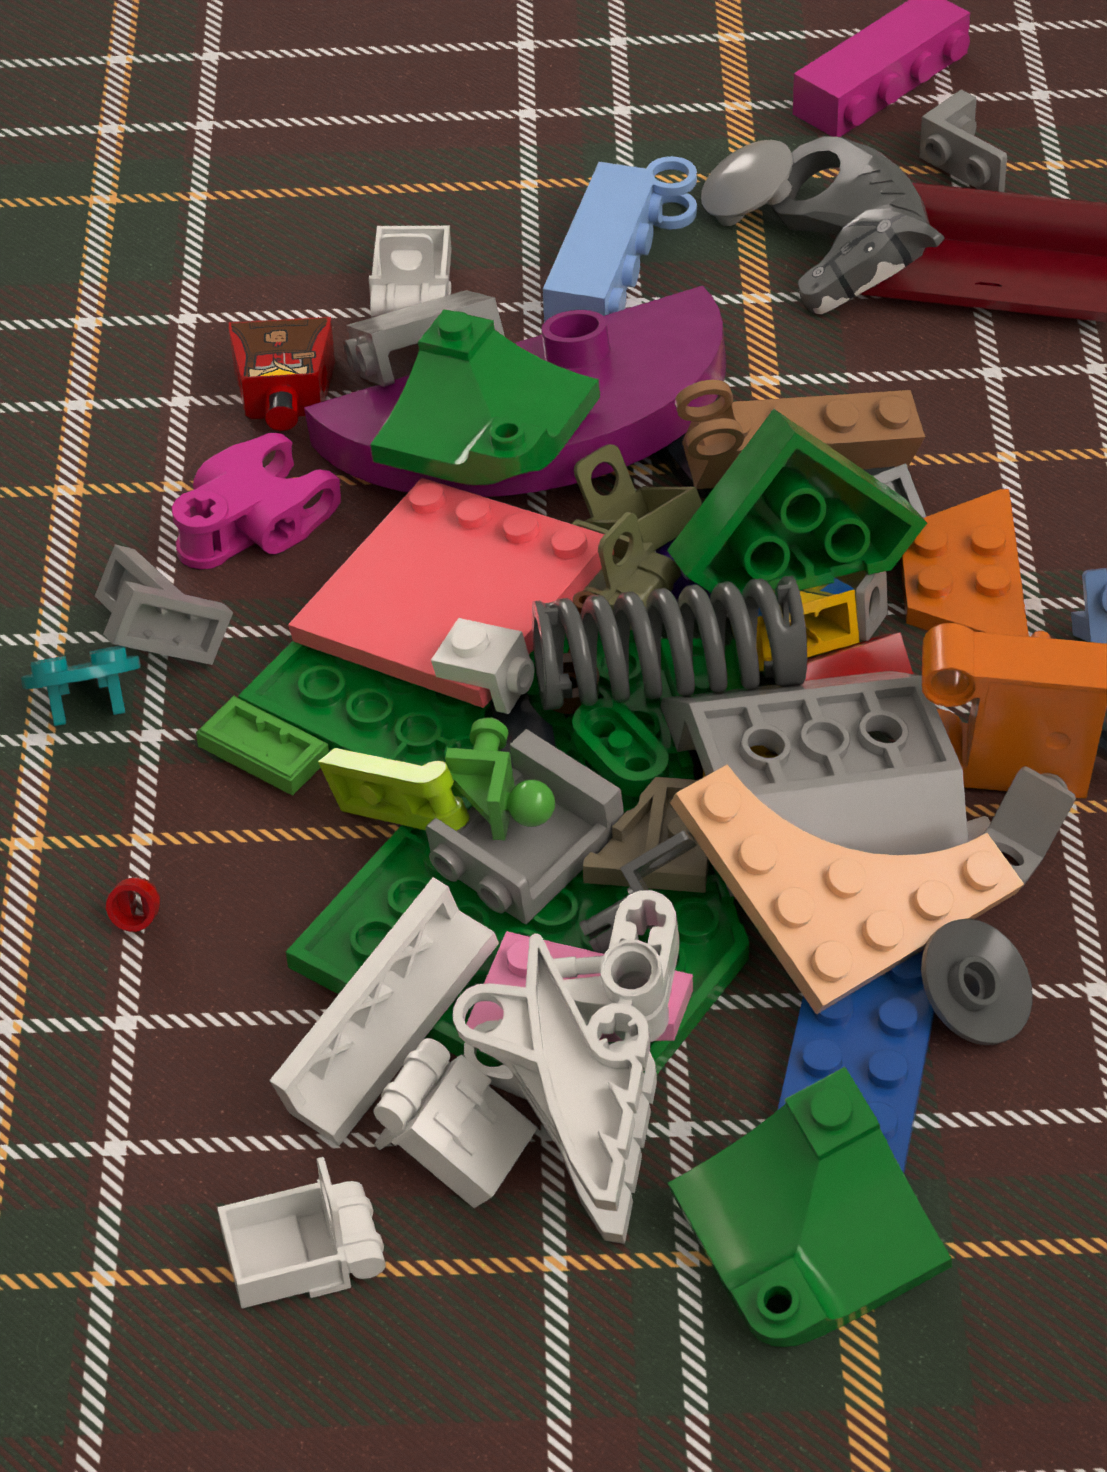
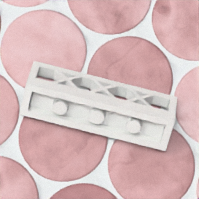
M434 877L430 880L270 1079L272 1086L291 1115L338 1146H340L387 1084L400 1070L408 1054L419 1046L499 944L492 930L458 910L447 885Z

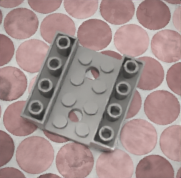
M885 671L808 680L799 685L780 686L775 684L758 686L750 690L741 688L725 690L720 693L707 692L691 694L690 696L662 698L660 706L677 752L696 750L706 776L728 764L740 781L763 804L781 818L811 835L849 849L886 855L925 854L946 850L968 842L963 769L935 704L929 701L922 693L921 675ZM880 731L884 736L896 742L882 743L870 737L868 732ZM762 745L779 756L764 758L751 751L750 747ZM726 885L730 897L734 896L731 890Z

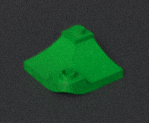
M443 309L418 340L419 352L408 381L387 421L370 444L372 459L375 463L469 485L494 484L519 474L542 470L557 457L599 400V379L561 368L531 354L496 331L494 320Z
M846 1067L785 1098V1105L749 1133L713 1157L668 1182L670 1192L748 1329L758 1340L772 1346H798L817 1339L858 1319L952 1267L951 1256L901 1170L880 1129V1123ZM775 1295H779L784 1299L792 1301V1304L784 1313L775 1314L766 1308L768 1300Z

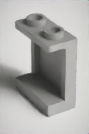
M465 290L348 324L346 327L350 339L343 342L348 365L352 372L358 371L361 378L383 387L394 384L395 381L388 358L389 352L418 343V340L443 309L494 320L495 330L505 337L495 297Z
M527 729L510 744L514 784L516 786L525 780H538L545 783L551 789L555 798V809L547 822L536 827H526L516 822L510 815L506 840H493L490 823L472 806L468 810L470 815L469 821L459 830L455 831L437 818H434L426 826L431 852L429 858L435 869L450 881H457L459 879L478 893L482 901L495 912L504 913L506 911L525 925L583 869L584 859L590 852L598 854L612 838L613 825L624 814L620 788Z

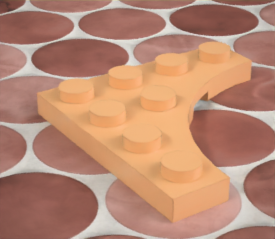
M728 764L678 791L670 802L816 1015L924 950L931 935L943 925L958 919H975L1015 895L1024 885L988 833L946 850L915 855L873 854L824 841L799 829L763 804L740 781Z

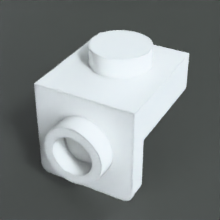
M462 618L457 619L431 659L436 677L489 689L496 711L506 714L511 712L521 694H525L529 690L534 678V663L529 657L522 631Z

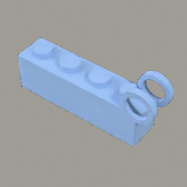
M680 157L659 158L652 161L647 168L598 162L543 287L544 322L556 314L571 310H590L604 316L625 309L627 287H635L638 280L641 254L648 255L653 239V225L662 229H679L688 226L696 218L697 203L688 194L697 183V170L693 163ZM664 170H679L688 177L678 183H664L657 180L654 176ZM669 202L679 203L688 210L678 216L662 215V204Z

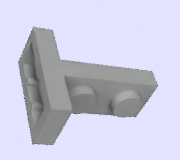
M114 545L95 597L111 612L103 635L112 644L210 665L214 662L233 615V612L223 603L183 594L135 549L120 545Z

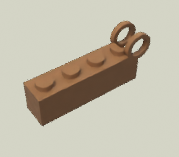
M704 380L687 386L675 398V406L679 417L686 421H691L682 443L696 489L714 488L773 409L789 418L861 469L897 467L905 463L909 467L925 438L911 390L733 402L731 388L726 382ZM716 394L721 396L717 401L703 407L687 406L692 400L703 395Z

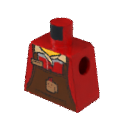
M331 317L229 323L234 371L246 417L250 419L265 418L270 428L286 431L292 429L297 424L298 417L306 416L304 407L326 401L335 366Z

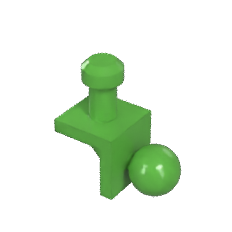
M488 717L479 719L472 724L469 739L474 745L473 749L447 748L445 759L454 780L451 787L453 795L465 797L490 823L493 840L505 841L510 815L523 826H540L552 816L555 809V798L551 789L545 783L538 780H525L515 786L510 752L499 751L506 746L508 729L499 720Z

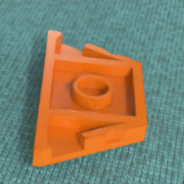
M999 489L925 517L926 526L900 558L906 624L929 631L931 628L943 623H956L965 625L974 632L1029 636L1010 490Z

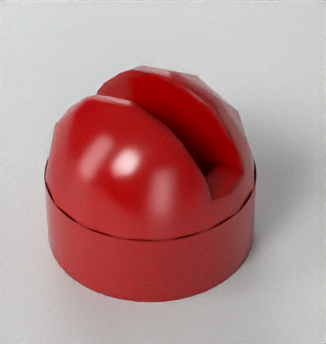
M132 877L122 880L114 887L106 900V911L109 919L118 928L129 932L141 931L148 927L158 914L160 908V895L157 888L145 878ZM136 892L141 896L144 914H135L137 907Z

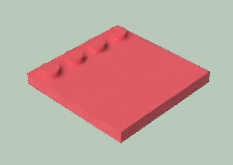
M421 478L288 624L293 642L484 708L492 699L489 689L438 678L434 672L431 659L457 619L462 618L522 631L528 654L533 651V601L549 603L560 598H568L573 602L574 595L583 591L602 569L598 546L605 534Z

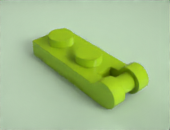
M334 748L318 761L340 810L343 812L426 830V826L434 818L439 819L455 831L465 826L470 819L462 798L453 795L451 787L454 780L446 762L433 761L421 766Z

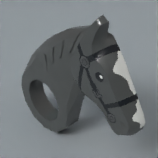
M824 136L796 148L792 152L793 166L788 177L792 190L783 201L770 205L778 218L790 230L838 234L826 257L821 263L807 271L798 282L801 302L812 314H824L840 306L923 255L926 247H937L945 239L941 233L930 226L922 198L910 179L896 164L874 148L842 137ZM828 168H840L835 181L825 191L813 198L795 200L797 192L808 178Z

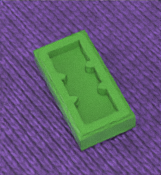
M235 696L196 731L198 747L292 796L321 768L318 761L329 753L327 743Z

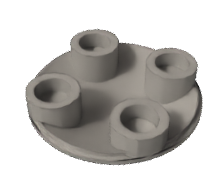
M762 140L743 146L728 155L713 169L704 183L701 201L705 210L715 216L721 225L732 226L738 223L745 214L760 208L766 203L775 205L783 201L792 190V185L788 181L793 166V156L790 149L780 141Z

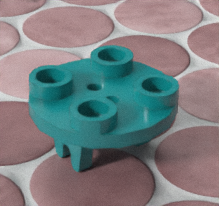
M114 646L89 651L90 663L68 666L66 656L34 661L30 664L32 674L21 677L23 689L47 687L54 726L66 724L61 695L70 694L68 683L94 678L98 679L99 688L108 687L113 714L125 713L118 673L140 668L139 656H127L124 646Z

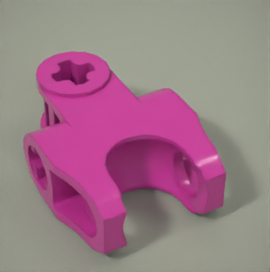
M268 433L258 438L232 445L205 461L194 477V490L179 496L172 505L173 523L179 531V536L176 540L177 557L190 568L210 569L222 565L230 557L255 543L269 554L283 552L306 539L315 528L335 512L341 503L340 479L332 472L321 469L314 470L298 478L285 479L294 466V461L292 457L293 442L283 434ZM276 450L273 460L266 467H263L262 461L265 456L271 451ZM323 490L320 500L314 506L303 509V506L314 495Z

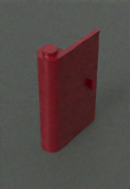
M912 182L924 202L930 226L941 233L945 239L937 247H926L923 255L891 277L859 294L1107 322V203Z

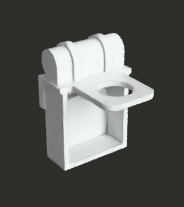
M377 226L372 275H369L371 318L451 295V281H449L451 261L450 226Z
M426 1038L422 1040L416 1050L408 1054L403 1062V1069L393 1082L387 1084L381 1093V1100L374 1109V1115L386 1128L374 1146L379 1150L389 1143L401 1146L468 1204L476 1208L493 1197L538 1127L490 1088L489 1084L492 1080L463 1055L449 1062L450 1054L444 1045L436 1040Z
M324 1157L317 1158L319 1173L317 1183L217 1207L221 1231L241 1308L309 1292L310 1298L349 1289L351 1288L349 1273H353L357 1278L367 1279L377 1276L385 1269L386 1263L382 1253L384 1244L380 1234L375 1230L372 1219V1204L369 1198L365 1196L364 1189L360 1183L348 1181L332 1185Z

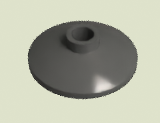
M974 919L951 921L931 935L922 956V980L928 1000L941 1021L956 1035L979 1045H997L1016 1036L1024 1028L1030 1016L1033 993L1028 969L1011 941L991 925Z

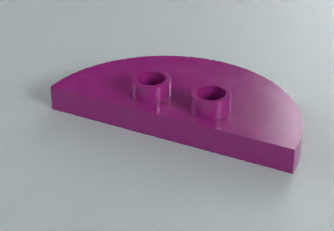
M699 286L604 316L590 310L562 312L550 317L543 323L541 328L542 335L516 342L515 344L547 362L581 375L599 379V400L557 457L542 470L519 474L494 484L469 485L373 462L370 444L390 416L410 375L395 379V383L388 386L376 385L304 407L311 446L338 469L378 486L409 492L421 478H425L483 497L538 492L577 483L574 475L575 464L582 458L608 444L618 447L625 465L629 466L668 446L687 432L691 421L680 418L675 406V398L681 390L691 384L704 380H725L726 352L720 309L704 286ZM708 394L692 400L687 406L703 407L715 402L718 395ZM606 462L599 463L594 468L591 479L611 473L614 470Z

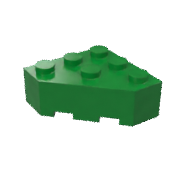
M773 409L667 551L686 577L709 592H712L718 583L731 582L742 594L746 584L753 579L766 580L773 591H775L778 582L784 576H793L799 590L834 583V577L861 571L871 575L892 570L926 526L927 522L904 497Z

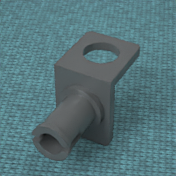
M685 830L681 831L622 866L620 869L630 885L627 888L628 894L649 890L643 878L694 848L697 844L693 837ZM625 898L588 920L585 919L579 923L584 935L592 939L588 942L595 952L605 954L609 949L616 912L620 903ZM647 925L646 929L649 928L650 931H651L652 927H657V926Z

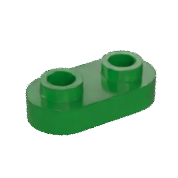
M598 699L594 705L585 706L582 704L575 711L572 719L575 747L604 779L621 789V794L629 797H640V794L655 777H669V755L667 749L626 705L618 703L613 699Z

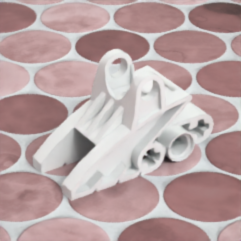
M652 890L638 891L630 894L620 903L615 916L609 949L605 952L604 956L553 959L540 934H533L529 939L526 987L491 983L477 984L466 989L458 997L453 1008L455 1028L459 1037L465 1042V1058L492 1080L491 1085L528 1101L560 1149L579 1199L605 1241L625 1244L633 1205L631 1193H635L642 1159L640 1148H644L651 1114L649 1103L653 1104L657 1084L656 1067L650 1053V1042L657 1040L665 1032L669 1023L668 1003L679 952L676 911L669 899L663 894ZM647 925L657 926L652 927L648 943L638 940V935L645 933ZM600 973L601 975L563 980V978L577 977V975ZM491 1001L497 1003L503 1009V1019L498 1021H486L477 1025L474 1029H471L465 1023V1016L468 1010L478 1002ZM615 1032L623 1041H617L609 1045L607 1038L600 1040L602 1033L613 1034ZM477 1049L502 1062L503 1065L498 1067L482 1065L476 1058Z

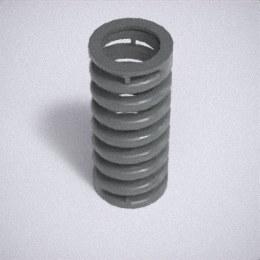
M793 576L782 577L776 586L775 593L764 579L750 580L744 587L742 594L733 583L722 582L714 587L710 599L702 587L698 585L686 586L680 593L678 602L668 589H654L648 596L645 606L635 592H622L617 597L613 610L604 596L591 595L586 598L582 606L581 615L575 604L568 598H560L549 603L533 601V649L537 683L543 710L559 709L563 706L565 698H573L572 682L569 679L568 673L563 674L565 634L574 665L580 702L585 706H592L598 700V631L606 658L612 698L618 703L629 700L630 626L638 651L645 696L652 700L658 699L663 693L661 680L662 623H664L671 649L677 692L682 696H690L695 691L693 671V629L695 618L704 647L709 688L715 693L725 691L727 688L725 663V625L727 614L731 622L738 651L741 685L748 690L755 689L760 683L756 649L759 608L764 619L771 648V661H764V678L774 677V681L780 686L803 684L807 672V637L802 600L795 578Z

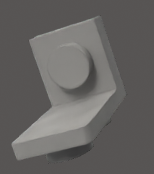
M960 90L922 116L919 158L977 189L1004 192L1007 154L974 136L977 127L975 121L977 97Z

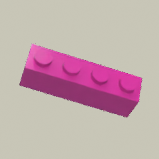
M908 0L795 72L793 115L832 137H841L967 54L970 43V12L947 0Z

